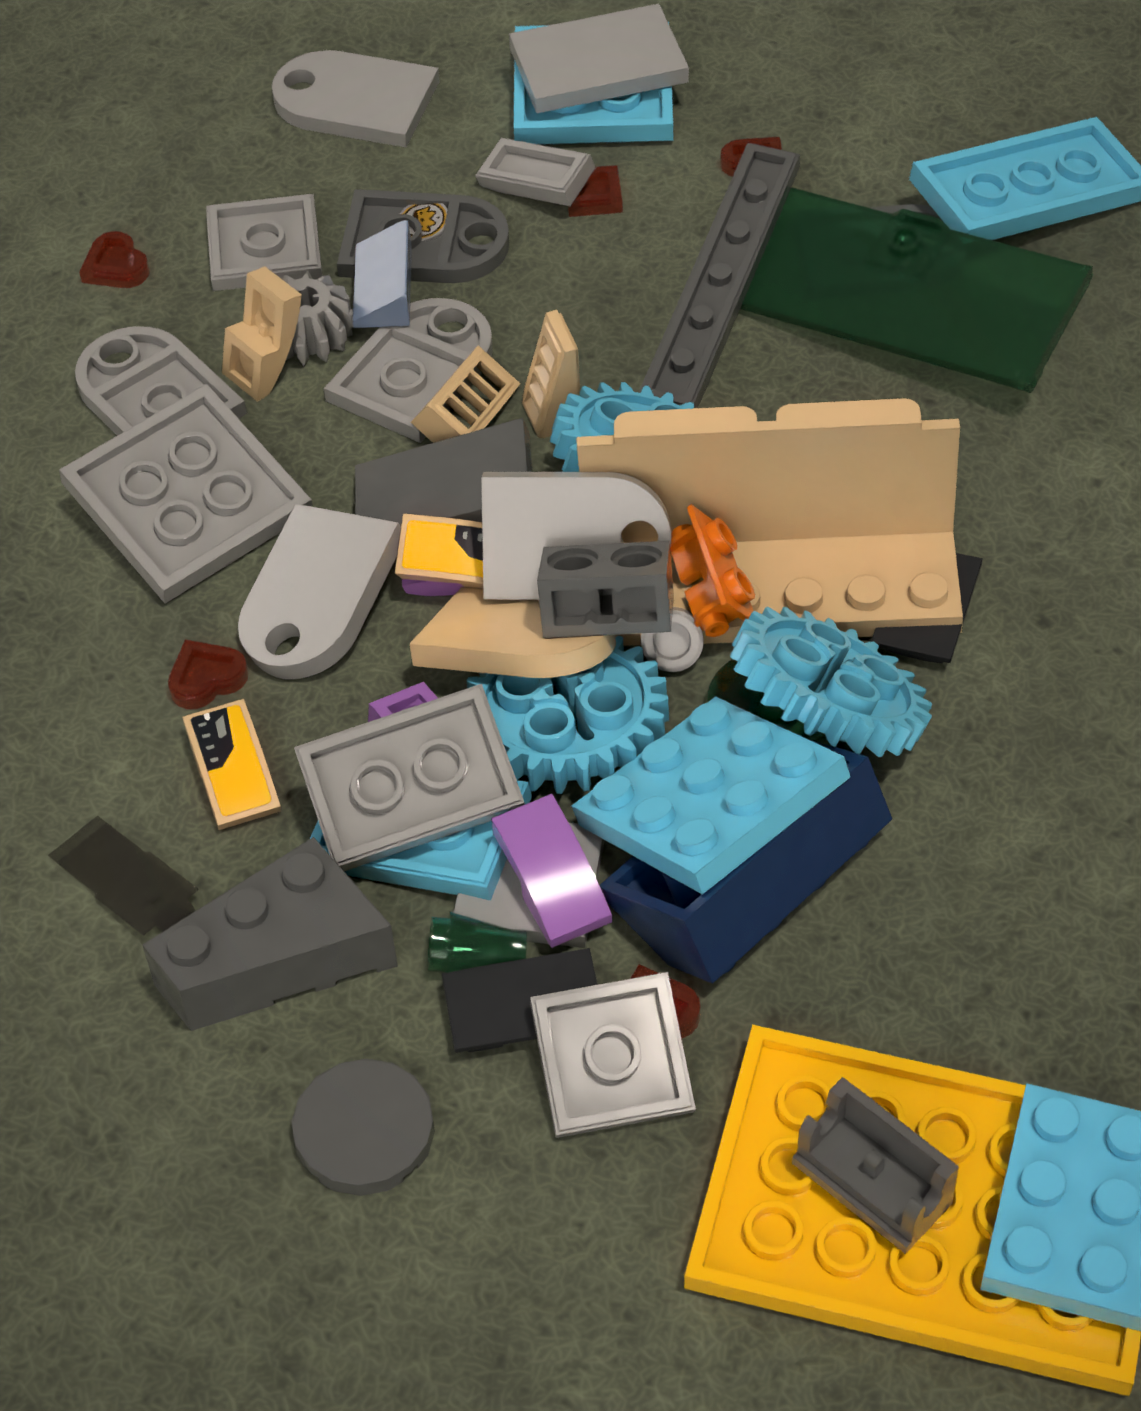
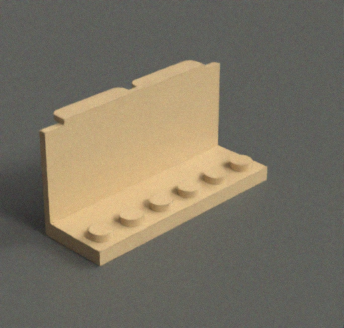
M902 398L787 404L778 409L776 421L757 422L755 411L745 406L624 412L616 417L614 421V435L577 437L579 472H616L642 481L663 502L669 515L671 532L677 526L683 524L692 525L687 507L691 504L712 520L716 518L723 520L737 542V550L732 552L737 567L747 576L755 592V599L750 601L753 611L762 614L765 607H769L780 614L782 608L787 607L801 618L805 610L809 611L816 620L825 622L827 618L832 619L837 628L843 632L851 628L856 630L858 637H873L875 628L963 624L953 534L960 436L959 419L921 420L919 405L911 399ZM634 521L628 524L621 534L624 543L658 540L656 529L645 521ZM671 555L674 591L673 607L683 608L691 613L684 591L702 581L703 578L701 577L689 586L683 584L680 581ZM740 618L728 623V631L718 637H708L703 631V644L733 643L744 621ZM641 633L618 634L623 637V646L641 645Z

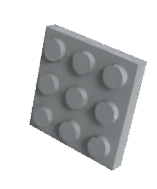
M207 383L59 469L61 483L164 603L169 602L281 533L295 504L312 506V499Z

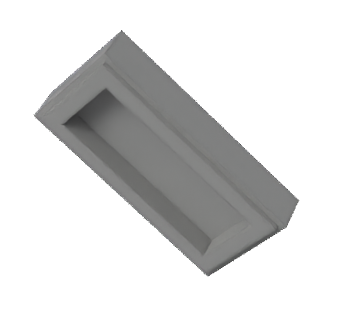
M501 138L475 176L480 186L496 192L571 206L595 170V165L591 154Z

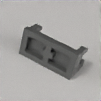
M842 1077L829 1090L826 1100L827 1108L817 1122L809 1115L803 1121L798 1135L797 1153L792 1157V1164L906 1254L952 1205L959 1166Z

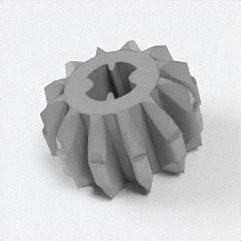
M308 271L300 279H293L285 275L283 281L302 294L296 331L286 360L297 354V358L304 367L309 359V355L317 354V357L327 362L330 352L329 348L345 351L347 337L353 335V310L351 309L350 299L346 294L345 287L333 284L330 275L322 276L316 280L311 277Z

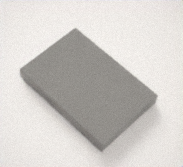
M659 4L509 33L510 50L536 113L689 82V67Z
M482 684L294 747L329 854L343 871L492 821L491 818L525 805Z

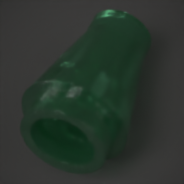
M451 911L448 913V918L432 917L428 941L427 971L449 973L473 967L526 959L527 932L525 930H512Z

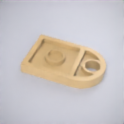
M461 587L411 641L410 651L412 664L417 667L527 678H553L575 674L598 665L613 652L616 646L615 635L543 638L539 600L484 599L483 589Z

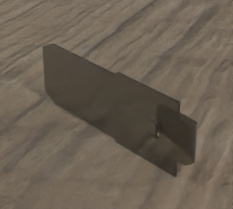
M98 815L48 855L95 893V898L143 936L155 926L163 932L195 912L194 907L187 899L199 889L154 854L143 851Z

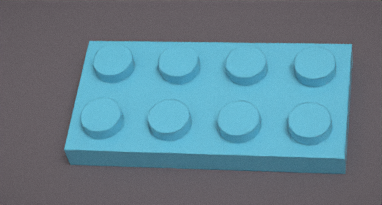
M1097 117L916 161L912 164L909 177L911 183L964 248L1141 201V165Z

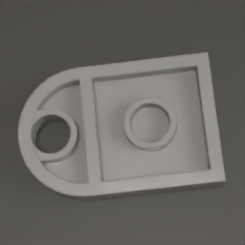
M334 50L310 52L290 60L277 72L272 83L274 105L282 119L301 129L407 148L440 81L439 68ZM297 83L311 84L310 87L301 90L289 88Z
M430 298L410 303V326L379 327L324 387L325 400L421 443L426 436L411 421L478 345L492 357L493 348L490 325L480 311L458 300ZM446 322H459L465 325L464 328L456 332H443L438 329L440 325ZM476 366L473 370L481 375L482 372ZM467 378L463 380L469 387L472 385ZM455 390L453 394L460 399L461 395ZM443 404L448 411L451 409L448 404Z
M134 326L106 333L84 349L76 364L75 377L83 402L116 435L123 433L206 383L238 419L247 414L245 401L179 339L161 329ZM124 352L131 354L129 359L121 363L112 364L104 361L114 353Z
M483 472L484 599L539 600L537 578L543 547L624 543L621 535L622 531L628 524L634 521H645L651 524L657 531V541H670L671 547V524L663 502L648 485L632 476L616 472Z
M295 504L239 616L238 633L241 644L259 668L277 678L301 679L326 670L348 652L355 642L397 557L401 533L399 523ZM291 637H300L298 644L290 652L275 655L277 647L284 640Z

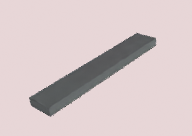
M747 143L638 393H641L642 388L646 385L650 387L653 395L661 398L664 394L670 392L673 394V403L682 405L692 402L694 403V408H698L800 168V154Z

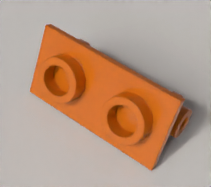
M691 504L687 507L692 525L683 524L672 530L670 552L680 581L683 584L689 586L701 577L703 578L702 581L684 592L696 627L700 626L708 637H718L728 631V623L736 618H740L742 621L745 618L749 619L753 612L750 601L755 599V592L747 576L737 567L732 553L737 550V542L729 527L720 518L712 520Z

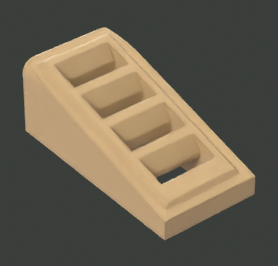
M558 310L546 312L522 399L524 409L539 438L551 436L560 403L565 404L568 394L572 393L579 396L580 393L578 347L562 314Z
M478 345L411 423L433 443L484 429L519 387L520 383ZM475 366L500 388L498 392L473 370ZM467 378L491 401L486 403L463 380ZM455 390L480 412L478 416L453 394ZM443 404H448L457 414H459L467 423L470 424L469 427L467 428L462 422H460L452 413H450L443 406Z

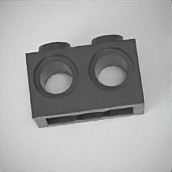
M670 541L543 547L537 578L543 638L671 632L674 591Z

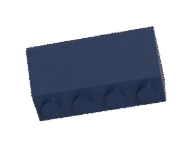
M812 741L844 756L851 777L703 895L632 856L599 885L606 902L668 966L713 984L723 974L730 971L736 962L765 935L776 929L782 920L811 893L821 888L826 880L856 852L866 847L870 840L892 820L891 813L867 756Z

